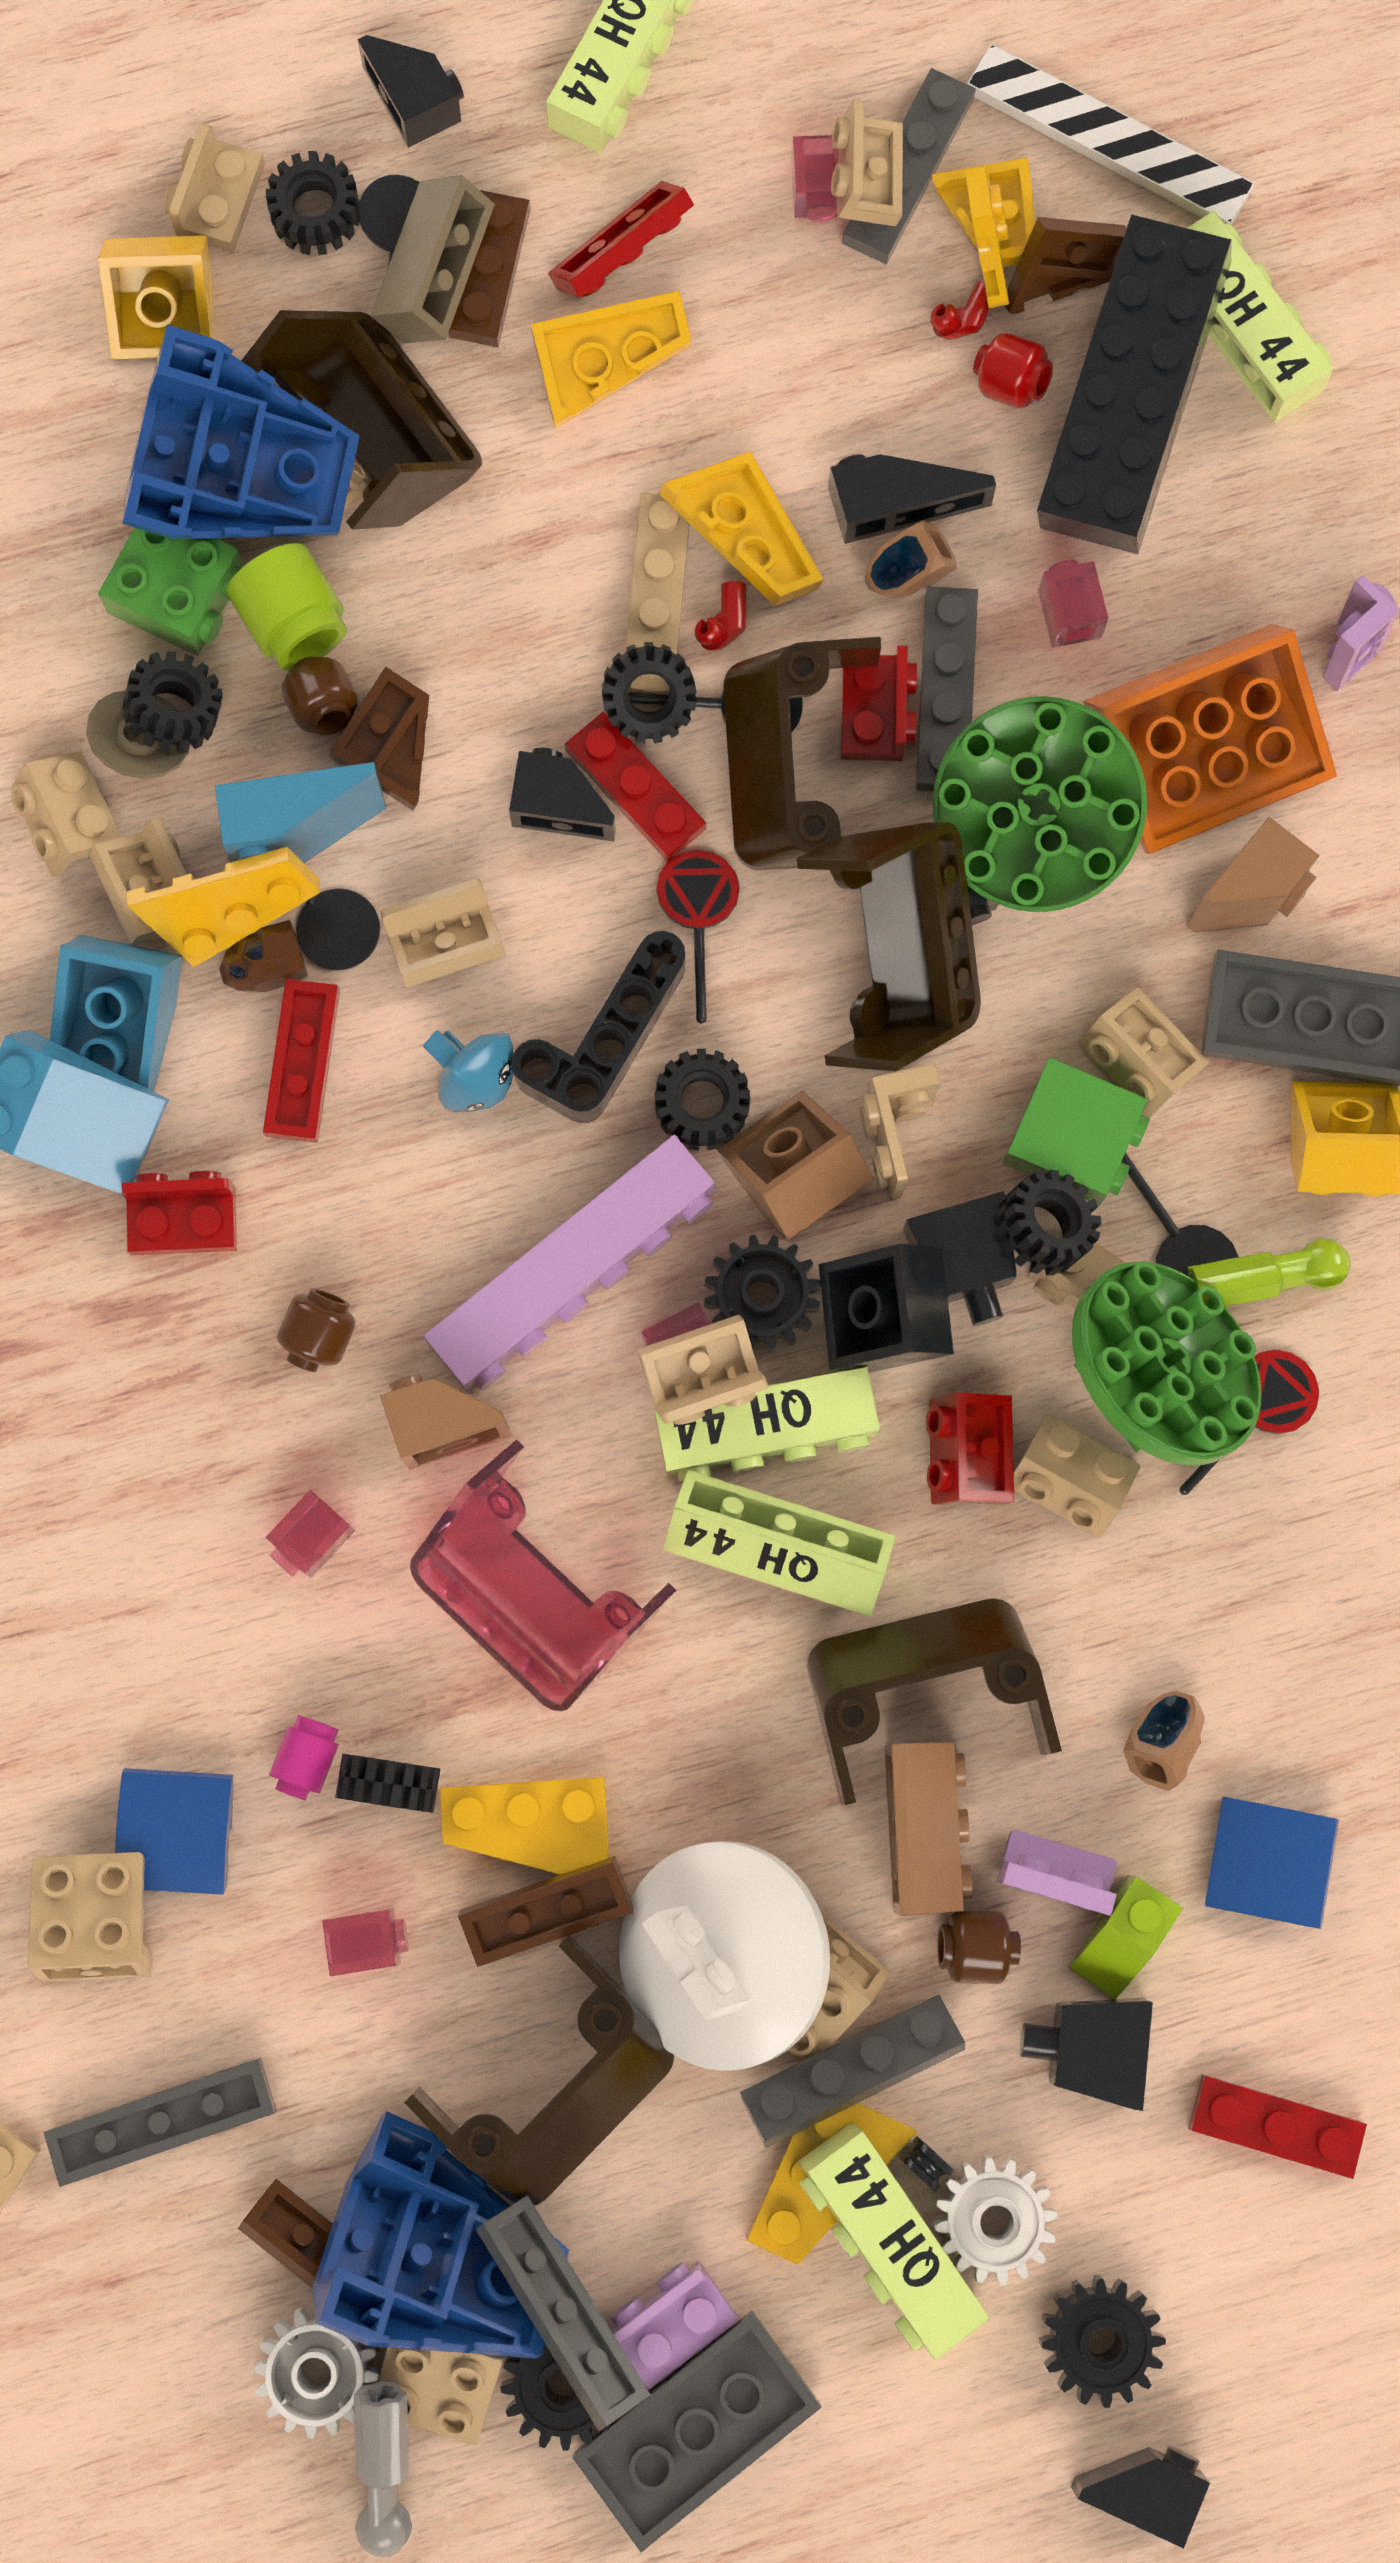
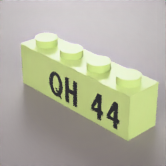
M603 0L546 101L548 128L602 153L610 137L617 139L621 134L627 120V107L633 96L639 98L644 93L651 75L649 67L656 55L662 57L666 53L674 34L673 24L679 14L687 15L694 0Z
M1212 211L1187 227L1188 229L1232 239L1231 265L1208 335L1271 420L1276 423L1324 391L1333 372L1331 359L1324 346L1317 341L1313 342L1303 329L1296 309L1290 303L1283 302L1272 288V282L1266 269L1260 263H1254L1242 248L1241 238L1235 228L1228 223L1224 224L1217 213Z
M868 1367L769 1385L767 1389L755 1393L756 1397L746 1404L734 1407L722 1404L705 1410L702 1418L688 1424L664 1423L655 1410L667 1477L678 1475L679 1483L684 1482L687 1470L711 1477L710 1468L731 1465L733 1473L751 1471L764 1467L763 1458L784 1454L786 1463L803 1461L817 1457L816 1448L837 1444L839 1453L864 1449L870 1446L869 1438L877 1437L880 1432Z
M687 1470L673 1510L663 1551L871 1617L896 1536Z
M852 2122L848 2123L797 2161L807 2176L799 2183L801 2188L818 2211H821L826 2206L839 2223L831 2229V2232L850 2258L857 2253L860 2254L870 2269L869 2272L862 2276L864 2281L882 2305L889 2300L892 2301L902 2316L894 2324L914 2352L922 2346L936 2361L990 2319L865 2133Z

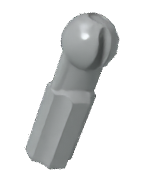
M380 2381L372 2385H362L354 2394L356 2476L363 2482V2485L368 2486V2504L359 2514L355 2530L358 2542L365 2551L376 2557H391L398 2553L405 2545L412 2530L409 2512L398 2501L397 2486L409 2474L407 2392L400 2389L399 2383Z

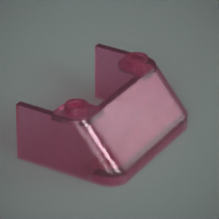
M516 1439L465 1483L411 1558L410 1570L417 1585L541 1704L554 1711H565L591 1687L636 1639L676 1592V1589L668 1583L643 1608L634 1599L619 1591H607L593 1603L517 1531L526 1515L525 1504L520 1492L503 1478L506 1471L524 1448Z

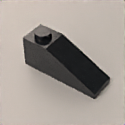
M857 454L842 459L836 466L830 467L828 490L845 544L908 528L921 521L931 522L992 506L996 489L993 475L882 454L867 458L864 455Z

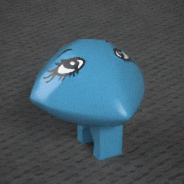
M436 1030L424 1043L423 1047L444 1067L438 1081V1098L444 1109L452 1112H474L491 1108L505 1098L513 1079V1044L509 1034L491 1033L480 1035L464 1046L450 1031H445L442 1034L439 1030Z

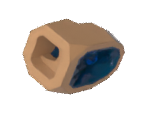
M921 521L904 529L880 546L868 563L865 583L869 590L890 599L911 596L924 587L935 584L957 568L955 556L938 528L933 523Z
M1178 1691L1162 1694L1148 1703L1130 1731L1123 1749L1129 1770L1146 1784L1169 1791L1178 1786L1186 1777L1188 1766L1201 1744L1200 1734L1205 1719L1201 1706L1194 1696Z

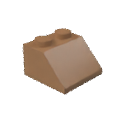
M1268 817L1204 895L1187 927L1194 932L1266 926L1278 912L1288 917L1316 880L1317 876L1311 873L1310 870L1320 855L1272 818Z
M803 1090L717 1149L723 1161L764 1217L787 1240L811 1227L817 1219L843 1201L852 1198L861 1188L874 1180L851 1134Z
M420 1374L407 1376L389 1384L391 1392L380 1395L400 1458L409 1469L511 1435L502 1411L434 1378L423 1381Z

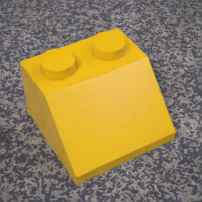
M207 235L105 239L98 256L111 359L158 358L167 325L214 339L213 283Z
M1292 1081L1290 1089L1291 1165L1298 1192H1310L1316 1195L1362 1193L1372 1197H1379L1385 1194H1400V1092L1398 1086L1383 1083Z

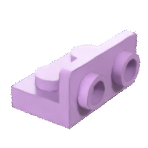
M1364 575L1358 578L1352 586L1338 620L1340 627L1335 635L1339 639L1327 652L1330 661L1323 678L1336 691L1342 688L1381 652L1400 611L1391 593L1384 586L1378 583L1373 584Z
M1013 1830L1009 1834L996 1882L1111 1916L1117 1894L1110 1892L1117 1862L1112 1858Z
M699 2261L689 2269L683 2262L679 2263L656 2282L660 2291L643 2304L636 2297L626 2303L611 2317L615 2326L610 2330L648 2390L739 2321V2316Z

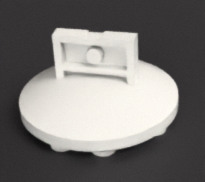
M714 1841L689 1846L669 1855L648 1872L631 1897L633 1913L623 1918L619 1942V1960L622 1981L627 1996L655 2025L664 2048L690 2064L719 2071L750 2068L768 2062L789 2050L801 2039L815 2020L826 1994L830 1973V1947L827 1929L817 1902L801 1878L788 1865L767 1851L752 1845L731 1841Z

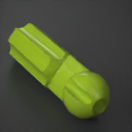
M1318 1238L1307 1243L1301 1251L1275 1256L1271 1252H1263L1188 1267V1276L1197 1282V1290L1203 1286H1210L1216 1289L1222 1296L1224 1306L1226 1307L1278 1297L1281 1290L1307 1285L1314 1289L1331 1290L1341 1285L1350 1271L1351 1261L1349 1253L1340 1243L1333 1239ZM1202 1296L1205 1305H1207L1210 1298L1208 1296Z

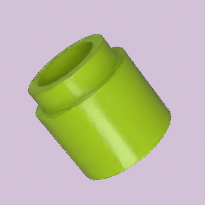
M285 544L262 553L243 566L228 584L227 596L264 656L274 658L283 670H291L295 663L306 657H324L339 645L347 633V627L341 618L343 605L309 549L304 544Z

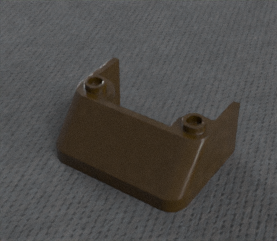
M280 310L241 360L258 373L262 369L275 378V382L283 390L300 401L303 398L360 436L356 457L373 480L363 490L364 501L346 521L352 530L402 526L468 482L482 466V458L477 448L392 334L367 313Z
M881 637L798 642L740 661L728 670L724 678L723 692L735 854L746 867L753 870L798 868L796 858L841 837L840 820L832 807L820 801L796 802L789 698L809 697L818 693L828 680L829 669L878 666L881 652Z
M926 822L844 835L796 858L798 869L830 870L834 881L840 888H860L873 985L863 990L851 1006L850 1023L853 1027L854 1039L824 1055L826 1066L898 1071L970 1029L975 1024L980 1012L981 996L960 833L954 824L949 822Z
M996 1598L976 1601L830 1637L820 1641L812 1649L807 1661V1670L841 1805L856 1803L843 1747L862 1743L868 1740L877 1730L880 1721V1711L875 1693L982 1667L987 1688L996 1699L1006 1704L1028 1702L1041 1755L1062 1751L1039 1663L1016 1610L1009 1603Z
M570 1935L561 1942L559 1947L598 1986L582 2003L577 2019L581 2035L598 2053L517 2135L503 2119L487 2113L469 2118L459 2128L421 2087L404 2102L468 2169L513 2203L518 2202L527 2195L534 2206L545 2201L670 2072L674 2062V2055L664 2048L655 2025L633 2003L626 1992Z

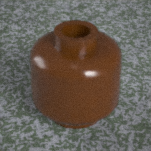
M306 657L299 660L286 674L282 683L283 698L294 721L302 730L319 735L338 733L347 726L358 706L357 694L345 669L337 660L329 657Z
M311 1288L308 1294L294 1296L277 1334L278 1343L289 1352L287 1361L311 1372H317L319 1365L332 1366L338 1364L342 1360L355 1329V1318L348 1311L350 1304L334 1294Z
M954 1912L947 1924H940L937 1938L940 1969H947L951 1979L957 1983H1002L1009 1972L1010 1965H1018L1020 1962V1934L1018 1931H1010L1008 1921L1001 1912Z

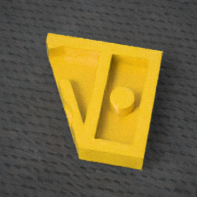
M1028 157L932 174V182L936 193L978 252L965 170L985 166L989 186L996 184L1000 186L1009 239L999 241L1003 267L1018 265L1036 222Z
M985 166L965 170L973 227L981 269L984 274L989 308L1008 305L1009 300L999 241L1009 239L1000 186L999 184L989 186Z

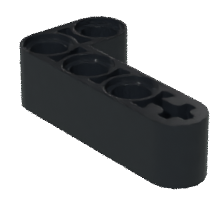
M655 931L643 939L574 1056L540 1039L528 1040L522 1043L515 1050L512 1057V1069L519 1089L529 1097L572 1121L589 1123L598 1119L605 1111L683 979L685 973V947L681 939L667 931ZM664 953L670 954L671 964L664 962L655 974V984H653L649 980L653 973V957L660 959ZM632 995H639L646 998L650 1006L644 1013L632 1015L622 1009V1002ZM608 1039L618 1041L624 1048L623 1052L615 1059H602L595 1053V1048L600 1042ZM534 1058L544 1059L551 1064L550 1072L540 1079L529 1078L522 1072L524 1065ZM578 1084L591 1085L597 1091L596 1098L586 1105L573 1103L568 1098V1094Z

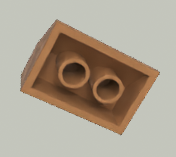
M954 1742L902 1743L884 1746L893 1912L900 1916L964 1911L963 1899L972 1898L973 1893L971 1866L961 1865L960 1843L969 1842L967 1809H958L957 1787L966 1786L964 1753L955 1754Z

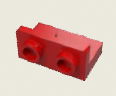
M897 646L895 655H880L878 666L843 668L841 760L903 761L906 744H915L916 712H907V694H916L917 663H907L908 646Z
M195 1171L189 1173V1180L169 1181L166 1174L144 1173L135 1176L136 1182L121 1183L122 1195L126 1198L127 1252L130 1255L237 1251L236 1188L228 1178H221L220 1172Z
M955 1392L931 1398L926 1415V1430L930 1436V1464L927 1469V1483L931 1489V1503L933 1505L952 1503L1004 1505L1014 1503L1012 1395Z

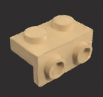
M853 99L843 117L838 116L836 118L832 131L833 149H838V164L833 172L831 192L833 196H838V218L896 226L902 218L903 123L864 117V101Z
M81 751L25 763L11 787L12 802L17 813L24 817L33 836L34 850L39 859L45 861L51 876L63 875L72 861L89 858V852L94 844L122 837Z
M157 817L149 819L140 833L94 844L89 852L91 861L131 945L157 939L160 936L127 907L126 892L145 887L148 893L173 886V878L187 875L179 859V848L172 834L167 833L161 819Z
M479 878L383 908L380 911L405 988L506 956Z
M740 1315L637 1349L654 1408L664 1423L673 1422L674 1424L682 1425L694 1422L704 1416L705 1410L722 1404L728 1407L746 1404L756 1397L755 1393L768 1388L765 1376L758 1369L745 1322Z
M1046 1413L1021 1461L1014 1470V1490L1022 1494L1029 1501L1038 1503L1068 1520L1075 1527L1085 1530L1096 1537H1101L1120 1511L1141 1465L1053 1415Z

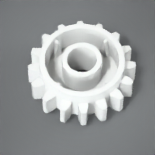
M990 2155L983 2156L982 2168L974 2170L967 2161L962 2163L964 2176L959 2181L949 2176L944 2180L951 2191L948 2198L936 2197L934 2201L935 2205L944 2211L945 2214L944 2218L933 2221V2228L937 2232L948 2233L949 2236L941 2242V2247L946 2254L958 2251L959 2254L955 2259L954 2266L959 2273L973 2265L974 2279L978 2283L982 2284L989 2271L994 2272L1001 2286L1007 2284L1008 2271L1015 2269L1023 2279L1029 2277L1025 2262L1032 2258L1034 2261L1044 2264L1046 2258L1038 2247L1041 2242L1055 2243L1056 2236L1044 2227L1045 2222H1051L1058 2218L1057 2212L1053 2208L1042 2207L1041 2205L1051 2195V2192L1046 2186L1031 2188L1036 2177V2173L1032 2169L1027 2168L1019 2176L1015 2174L1016 2161L1013 2158L1007 2157L1002 2168L995 2167ZM994 2205L1007 2208L1009 2220L1002 2231L991 2234L981 2229L980 2219L987 2208Z
M300 2307L294 2312V2326H291L282 2318L273 2326L277 2336L280 2338L279 2341L274 2338L265 2337L261 2342L259 2348L269 2355V2358L259 2360L254 2365L253 2372L265 2376V2382L255 2392L257 2397L269 2396L272 2402L266 2413L269 2418L279 2413L286 2418L285 2431L290 2433L298 2424L305 2426L307 2438H313L318 2427L326 2425L327 2430L332 2436L337 2434L340 2429L341 2417H344L352 2424L355 2423L354 2394L365 2383L378 2380L380 2369L367 2366V2361L377 2354L378 2348L376 2346H362L358 2341L316 2324L315 2318L310 2319L304 2307ZM310 2358H319L325 2361L331 2371V2380L325 2384L310 2382L304 2375L303 2362Z

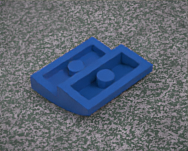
M123 1769L118 1803L115 1853L140 1852L144 1856V1890L224 1895L227 1888L228 1836L232 1828L233 1775Z
M1223 1797L1205 1906L1322 1929L1339 1819Z

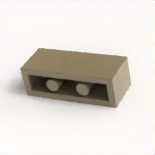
M463 175L419 182L370 315L404 344L446 340L495 206L489 198Z

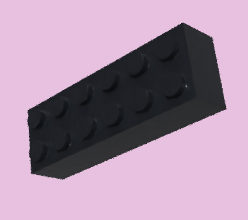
M1131 214L1037 508L1041 529L1139 554L1231 265L1232 239Z

